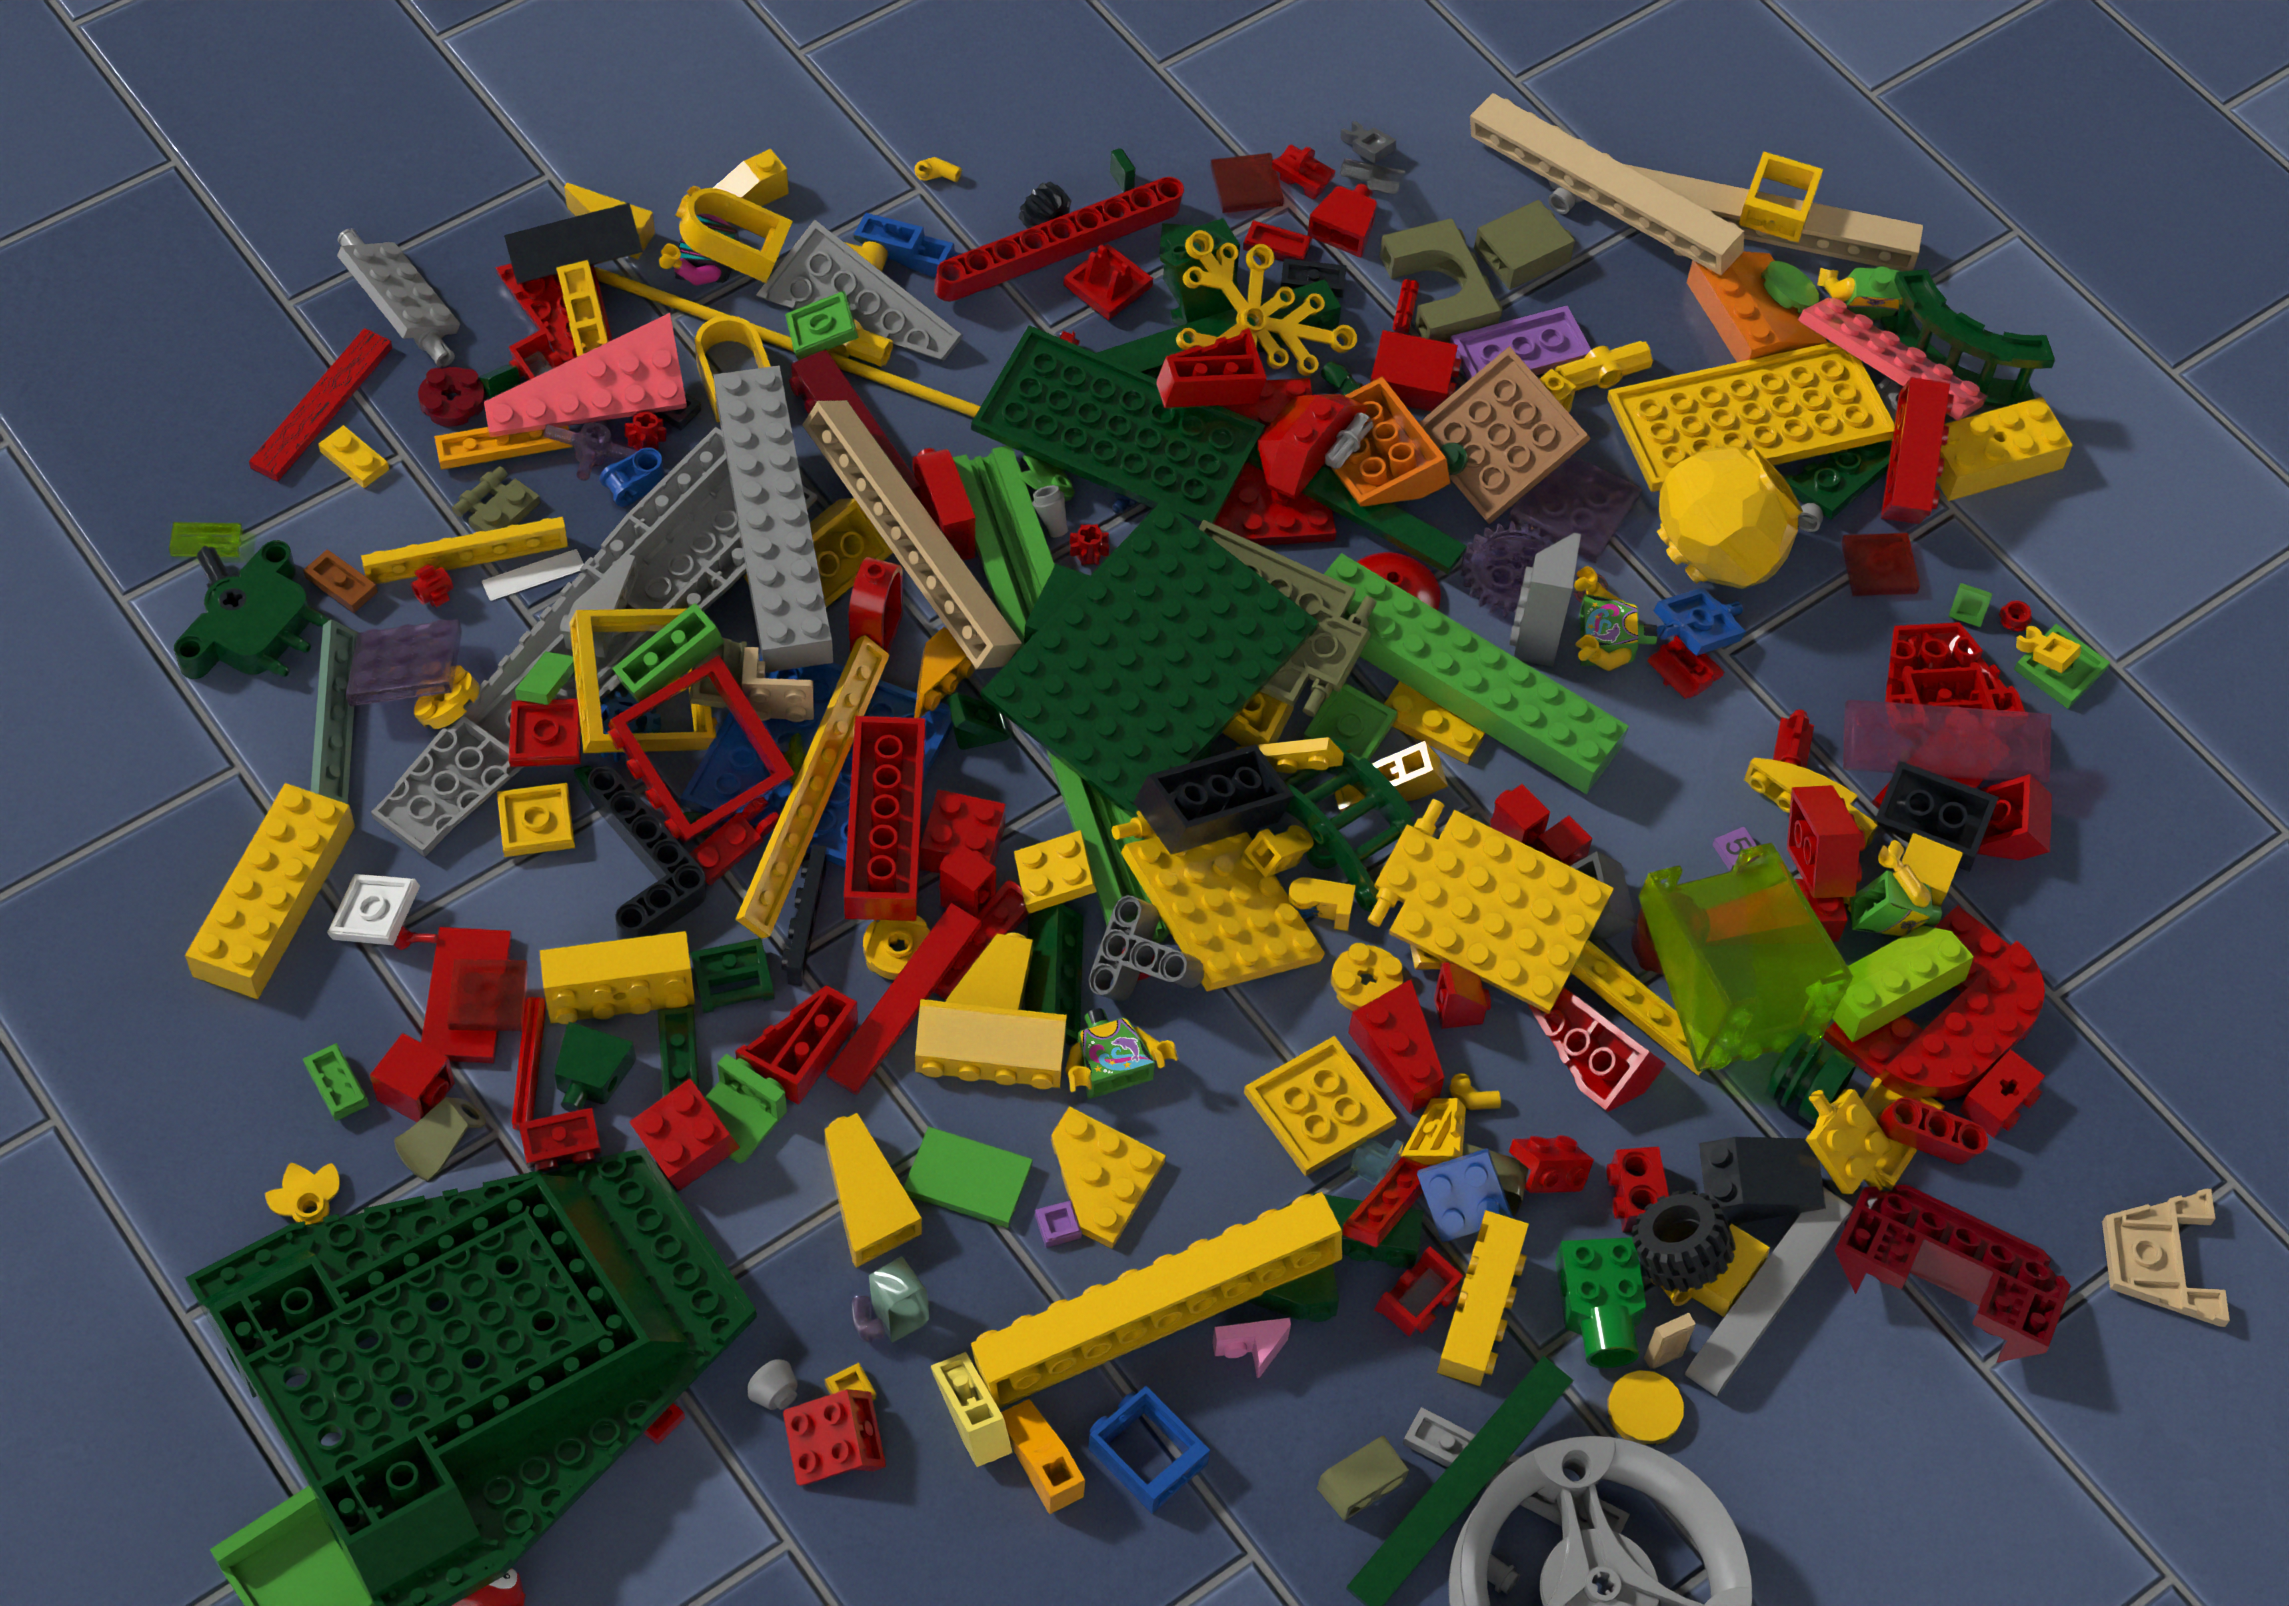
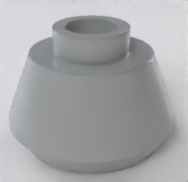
M776 1359L762 1366L748 1383V1398L770 1410L776 1408L782 1410L788 1407L797 1396L795 1391L798 1386L790 1363L785 1360Z

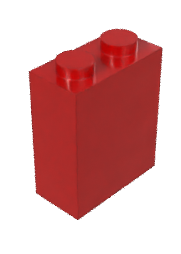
M1382 330L1370 382L1383 377L1406 407L1432 412L1455 392L1456 383H1452L1451 378H1458L1462 360L1456 358L1458 345Z

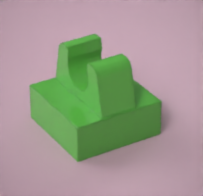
M1960 583L1948 617L1981 627L1992 593Z

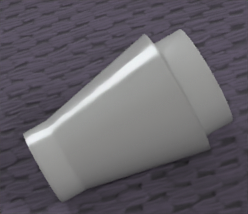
M1055 485L1038 489L1033 494L1034 501L1032 504L1046 526L1050 537L1055 538L1065 535L1069 530L1066 521L1064 493L1060 492L1059 487Z

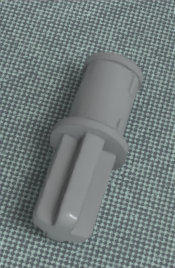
M1357 413L1347 428L1338 432L1336 442L1325 454V463L1328 466H1332L1334 469L1340 468L1352 452L1359 450L1361 440L1373 428L1372 420L1366 426L1364 425L1370 418L1368 415Z

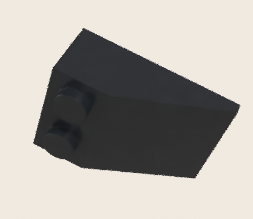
M1899 760L1874 823L1908 843L1912 834L1915 833L1963 852L1958 868L1970 872L1999 797Z
M1730 1137L1699 1143L1704 1192L1709 1195L1710 1200L1715 1199L1719 1203L1728 1226L1826 1209L1820 1161L1805 1140L1806 1138Z

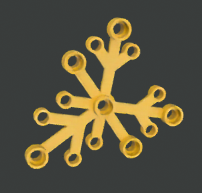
M1198 230L1187 238L1185 243L1187 253L1192 258L1199 259L1208 272H1204L1196 266L1191 267L1183 275L1184 284L1192 289L1197 288L1199 285L1221 289L1238 313L1236 317L1237 324L1219 337L1197 333L1192 328L1183 329L1176 337L1177 345L1181 349L1187 350L1198 345L1203 348L1215 344L1216 339L1224 336L1226 339L1240 335L1242 330L1250 328L1255 345L1258 340L1268 354V365L1273 369H1280L1288 363L1289 356L1286 350L1279 347L1268 332L1270 331L1278 333L1298 360V372L1304 376H1309L1318 369L1319 363L1315 356L1309 354L1299 338L1329 344L1338 353H1346L1356 345L1357 334L1348 325H1340L1333 331L1298 324L1309 315H1316L1324 308V299L1317 293L1310 294L1304 299L1301 306L1283 319L1269 317L1278 309H1284L1291 305L1295 300V294L1289 287H1281L1274 293L1273 298L1261 306L1264 271L1274 262V254L1267 245L1257 244L1246 254V264L1250 269L1246 301L1232 282L1234 260L1238 257L1237 247L1232 243L1223 244L1216 252L1217 261L1211 253L1214 248V241L1208 232ZM1193 243H1198L1201 246L1200 252L1194 248ZM1223 249L1231 253V258L1225 257ZM1253 256H1257L1261 260V265L1254 261ZM1190 273H1194L1198 277V282L1191 280ZM1280 293L1287 296L1288 302L1281 300ZM1310 300H1314L1317 303V309L1310 305ZM1247 317L1253 318L1255 326L1249 324ZM1183 334L1190 336V344L1184 341ZM1337 336L1343 339L1344 346L1339 344ZM1274 354H1278L1281 357V363L1275 361ZM1304 360L1310 362L1311 370L1304 366Z

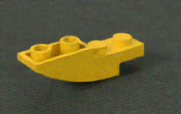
M1753 758L1750 761L1744 781L1753 790L1764 794L1777 803L1779 808L1787 813H1790L1792 787L1833 785L1840 798L1844 799L1848 812L1854 815L1855 824L1858 829L1863 831L1865 848L1871 843L1878 825L1854 807L1858 797L1857 794L1826 776L1794 764L1763 758Z

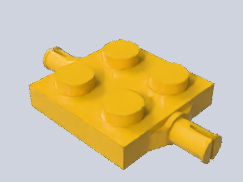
M1844 1089L1835 1102L1831 1104L1822 1090L1814 1091L1811 1094L1812 1096H1809V1100L1819 1112V1117L1814 1129L1805 1140L1842 1194H1853L1863 1180H1865L1869 1187L1877 1186L1879 1190H1882L1885 1183L1875 1171V1165L1891 1143L1855 1089Z

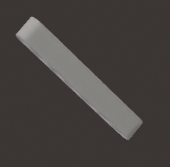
M1823 1187L1826 1209L1800 1214L1686 1370L1685 1376L1717 1397L1851 1214L1854 1207Z

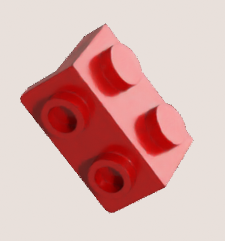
M592 1108L518 1123L528 1169L535 1167L536 1171H549L558 1168L557 1162L570 1159L575 1164L586 1163L595 1160L594 1154L601 1153Z
M1558 1135L1556 1138L1530 1136L1529 1139H1513L1508 1151L1531 1170L1525 1185V1189L1529 1193L1580 1192L1585 1186L1594 1161L1592 1157L1577 1146L1578 1143L1574 1139L1564 1135Z

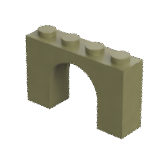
M1452 218L1382 236L1379 257L1391 279L1421 271H1438L1452 277L1462 289L1454 296L1418 305L1415 327L1420 337L1450 343L1451 336L1499 323V318L1502 316L1501 303L1497 298L1493 297L1488 278L1481 274L1475 254L1469 251L1463 231L1457 228Z

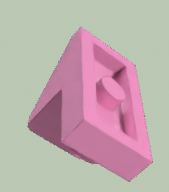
M1290 1318L1215 1327L1212 1341L1214 1355L1238 1358L1244 1356L1247 1352H1252L1256 1376L1260 1378L1288 1341L1291 1327Z

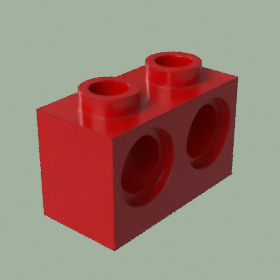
M1657 1146L1615 1150L1611 1164H1607L1606 1167L1609 1186H1614L1616 1197L1613 1198V1213L1615 1219H1620L1622 1231L1632 1232L1633 1226L1637 1225L1636 1218L1638 1215L1646 1212L1635 1207L1633 1203H1642L1647 1206L1650 1203L1655 1204L1658 1202L1657 1198L1661 1196L1669 1197L1660 1148ZM1627 1170H1635L1641 1176H1633Z

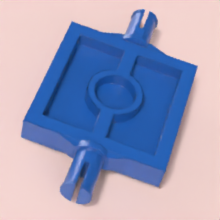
M1703 587L1658 601L1653 611L1665 625L1657 627L1658 637L1661 636L1660 639L1678 636L1696 656L1740 642L1746 631L1735 621L1733 616L1742 614L1743 606L1742 604L1739 605V601L1727 605L1722 604L1714 599Z

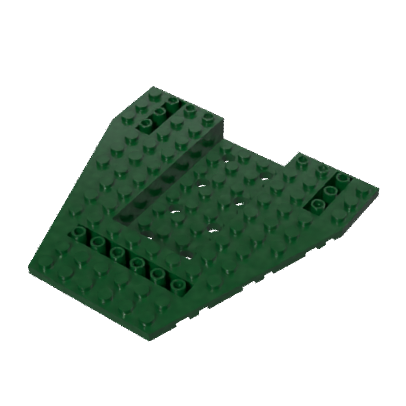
M645 1148L600 1157V1162L576 1167L575 1163L560 1166L561 1170L543 1174L542 1170L483 1182V1187L461 1192H458V1188L442 1191L443 1196L425 1199L423 1195L363 1208L364 1213L339 1218V1214L323 1217V1222L306 1225L305 1221L289 1224L185 1277L190 1291L251 1396L259 1398L312 1489L322 1518L373 1606H452L502 1578L757 1318L756 1308ZM509 1263L518 1266V1269L509 1275H503L498 1272L501 1267ZM439 1300L449 1302L448 1306L442 1311L434 1312L429 1310V1306ZM543 1319H550L555 1322L554 1326L547 1331H538L534 1328L536 1323ZM368 1337L378 1339L377 1344L372 1348L362 1349L358 1347L359 1342ZM479 1356L485 1359L484 1363L478 1368L469 1369L464 1366L465 1362L471 1357ZM298 1374L307 1377L300 1386L290 1387L286 1385L290 1378ZM409 1394L414 1397L413 1401L405 1407L393 1405L394 1400L400 1395ZM329 1433L342 1435L339 1442L332 1446L321 1444L323 1437Z

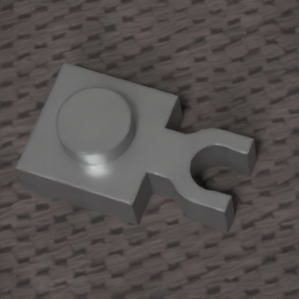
M1354 121L1352 122V132L1345 128L1341 129V140L1348 144H1353V152L1374 164L1396 150V139L1375 127L1366 131L1360 123Z

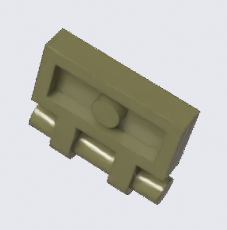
M499 466L492 473L487 472L480 478V483L471 491L466 490L459 496V501L452 507V511L458 517H462L467 511L471 512L473 515L468 518L469 526L476 532L490 531L518 524L540 504V497L516 478L508 485H503L501 482L508 477V473L503 467ZM488 493L494 495L486 504L480 501Z

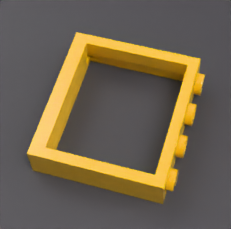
M686 609L575 611L569 624L583 753L624 752L623 748L619 750L615 748L609 734L603 733L592 632L660 631ZM691 704L694 732L632 734L644 752L707 750L713 739L716 738L715 727L718 723L716 717H712L711 706Z

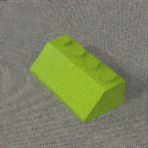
M1922 925L1812 985L1809 991L1849 1039L1855 1042L1965 981L1974 956L1952 931Z

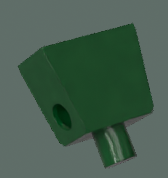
M568 1022L554 1074L557 1089L566 1093L561 1102L562 1108L568 1112L582 1110L587 1100L606 1104L636 1061L634 1042Z

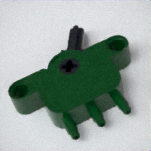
M281 540L267 542L239 571L240 576H237L236 573L229 575L216 549L203 546L201 551L197 553V559L210 582L206 584L208 591L204 598V606L207 613H201L174 644V653L182 675L189 679L202 678L220 660L248 675H256L268 670L282 677L288 676L290 673L289 667L283 665L278 658L289 646L297 651L300 650L303 653H308L311 649V644L299 635L309 622L323 628V625L331 620L321 612L311 608L304 589L298 583L292 581L296 568L289 545Z

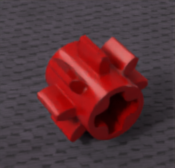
M641 412L633 415V423H625V437L628 438V446H633L637 451L643 448L658 450L659 442H666V428L663 427V419H658L656 415L650 412Z
M1081 524L1078 534L1070 533V556H1077L1082 565L1094 563L1098 565L1101 555L1109 556V533H1102L1098 524Z
M428 564L414 572L418 579L411 582V587L422 605L430 602L432 607L435 606L437 608L450 601L447 592L453 590L454 586L443 567L435 570L433 565L429 566Z

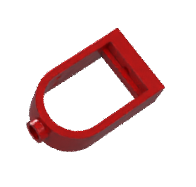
M926 448L913 457V474L921 485V504L962 561L975 558L976 517L953 457L948 449L935 451L933 448Z
M866 557L856 575L850 598V653L856 639L864 635L889 653L903 617L902 566Z

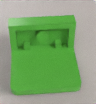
M726 1053L717 1063L719 1082L705 1098L740 1146L737 1151L728 1157L737 1163H743L786 1114V1097L784 1088L776 1080L770 1077L767 1079L763 1078L755 1072L754 1068L747 1061L741 1058L736 1060Z

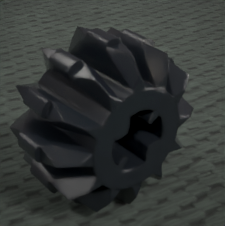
M1053 182L1041 183L1037 189H1032V193L1028 197H1025L1026 201L1020 207L1021 212L1018 218L1028 229L1068 214L1072 200L1060 186L1055 185Z

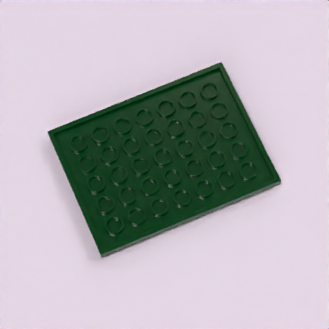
M1162 500L981 690V697L1127 815L1134 818L1138 817L1136 812L1139 809L1133 801L1147 776L1195 762L1319 628V621Z

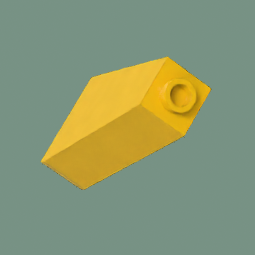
M858 1113L849 1117L842 1116L832 1121L824 1129L825 1146L852 1262L857 1268L921 1235L922 1217Z

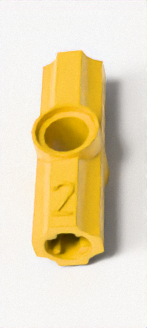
M1638 341L1612 350L1607 346H1598L1589 351L1583 359L1557 366L1555 371L1576 386L1575 391L1596 384L1599 388L1605 389L1617 384L1625 375L1651 368L1653 359L1651 349L1646 341Z

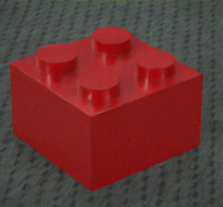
M937 789L920 846V869L940 873L939 867L943 859L949 853L954 854L962 844L971 851L982 853L989 863L994 865L1005 829L1006 804Z
M691 1078L629 1121L667 1178L678 1191L684 1189L740 1148Z

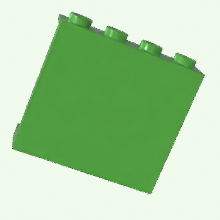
M307 1486L210 1549L216 1564L244 1606H373L322 1518L310 1486Z

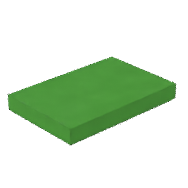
M928 1126L904 1185V1190L909 1197L1009 1228L1032 1168L1033 1159Z

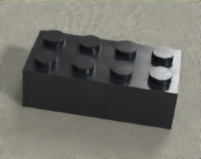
M1254 744L1149 774L1133 802L1172 855L1278 823L1294 795L1259 747Z

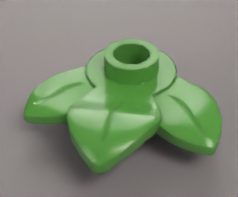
M1028 454L1022 456L1031 470L1019 473L1018 477L1035 490L1051 485L1058 486L1060 492L1064 493L1065 502L1072 499L1075 492L1072 483L1062 469Z

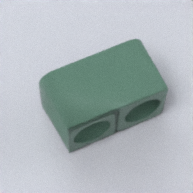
M902 1256L869 1275L872 1309L892 1343L922 1327L929 1320L927 1290Z

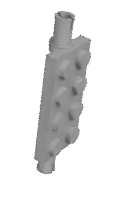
M354 229L342 231L338 236V243L341 245L337 255L401 337L403 339L413 338L421 350L427 351L438 367L450 365L455 355L441 338L448 334H456L460 323L395 242L365 244Z

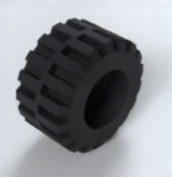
M1688 1190L1685 1194L1677 1191L1672 1192V1196L1666 1198L1661 1196L1657 1198L1658 1202L1655 1204L1650 1203L1644 1208L1646 1212L1639 1214L1636 1218L1637 1225L1633 1226L1632 1234L1634 1237L1632 1240L1646 1274L1658 1287L1663 1285L1664 1289L1668 1291L1678 1288L1679 1292H1688V1289L1693 1287L1695 1290L1703 1288V1284L1707 1282L1712 1284L1718 1280L1716 1277L1718 1274H1724L1728 1270L1727 1264L1733 1262L1735 1257L1733 1251L1736 1250L1722 1208H1720L1719 1203L1715 1199L1710 1200L1709 1195L1705 1193L1697 1195L1696 1191Z

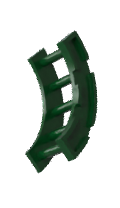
M1928 269L1896 273L1894 282L1903 298V303L1898 316L1881 317L1880 322L1884 331L1897 335L1900 338V342L1909 348L1914 347L1923 351L1926 354V358L1933 363L1947 366L1953 371V375L1962 381H1970L1980 388V392L1988 396L1983 405L2003 408L2035 399L2029 382L2034 369L2052 368L2055 362L2047 335H2021L2005 331L2003 335L1987 331L1984 329V324L1962 312L1957 314L1946 304L1947 299L1936 287ZM1912 314L1922 323L1921 330L1917 327ZM1933 333L1952 345L1947 358L1930 344ZM1963 352L1985 360L1980 374L1958 365ZM1997 365L2021 368L2017 379L1993 378Z
M1330 738L1344 753L1342 766H1332L1326 770L1303 769L1283 780L1294 795L1285 811L1303 823L1311 831L1314 839L1327 848L1351 885H1356L1354 895L1359 906L1365 911L1372 912L1378 901L1375 897L1379 890L1375 888L1372 879L1361 862L1397 839L1399 840L1407 824L1414 827L1411 818L1415 816V813L1391 782L1364 757L1357 760L1349 754L1352 752L1351 747ZM1324 771L1335 775L1305 795L1297 789ZM1348 784L1355 787L1365 796L1364 799L1330 820L1315 805ZM1373 809L1378 810L1389 823L1390 828L1353 850L1339 830Z

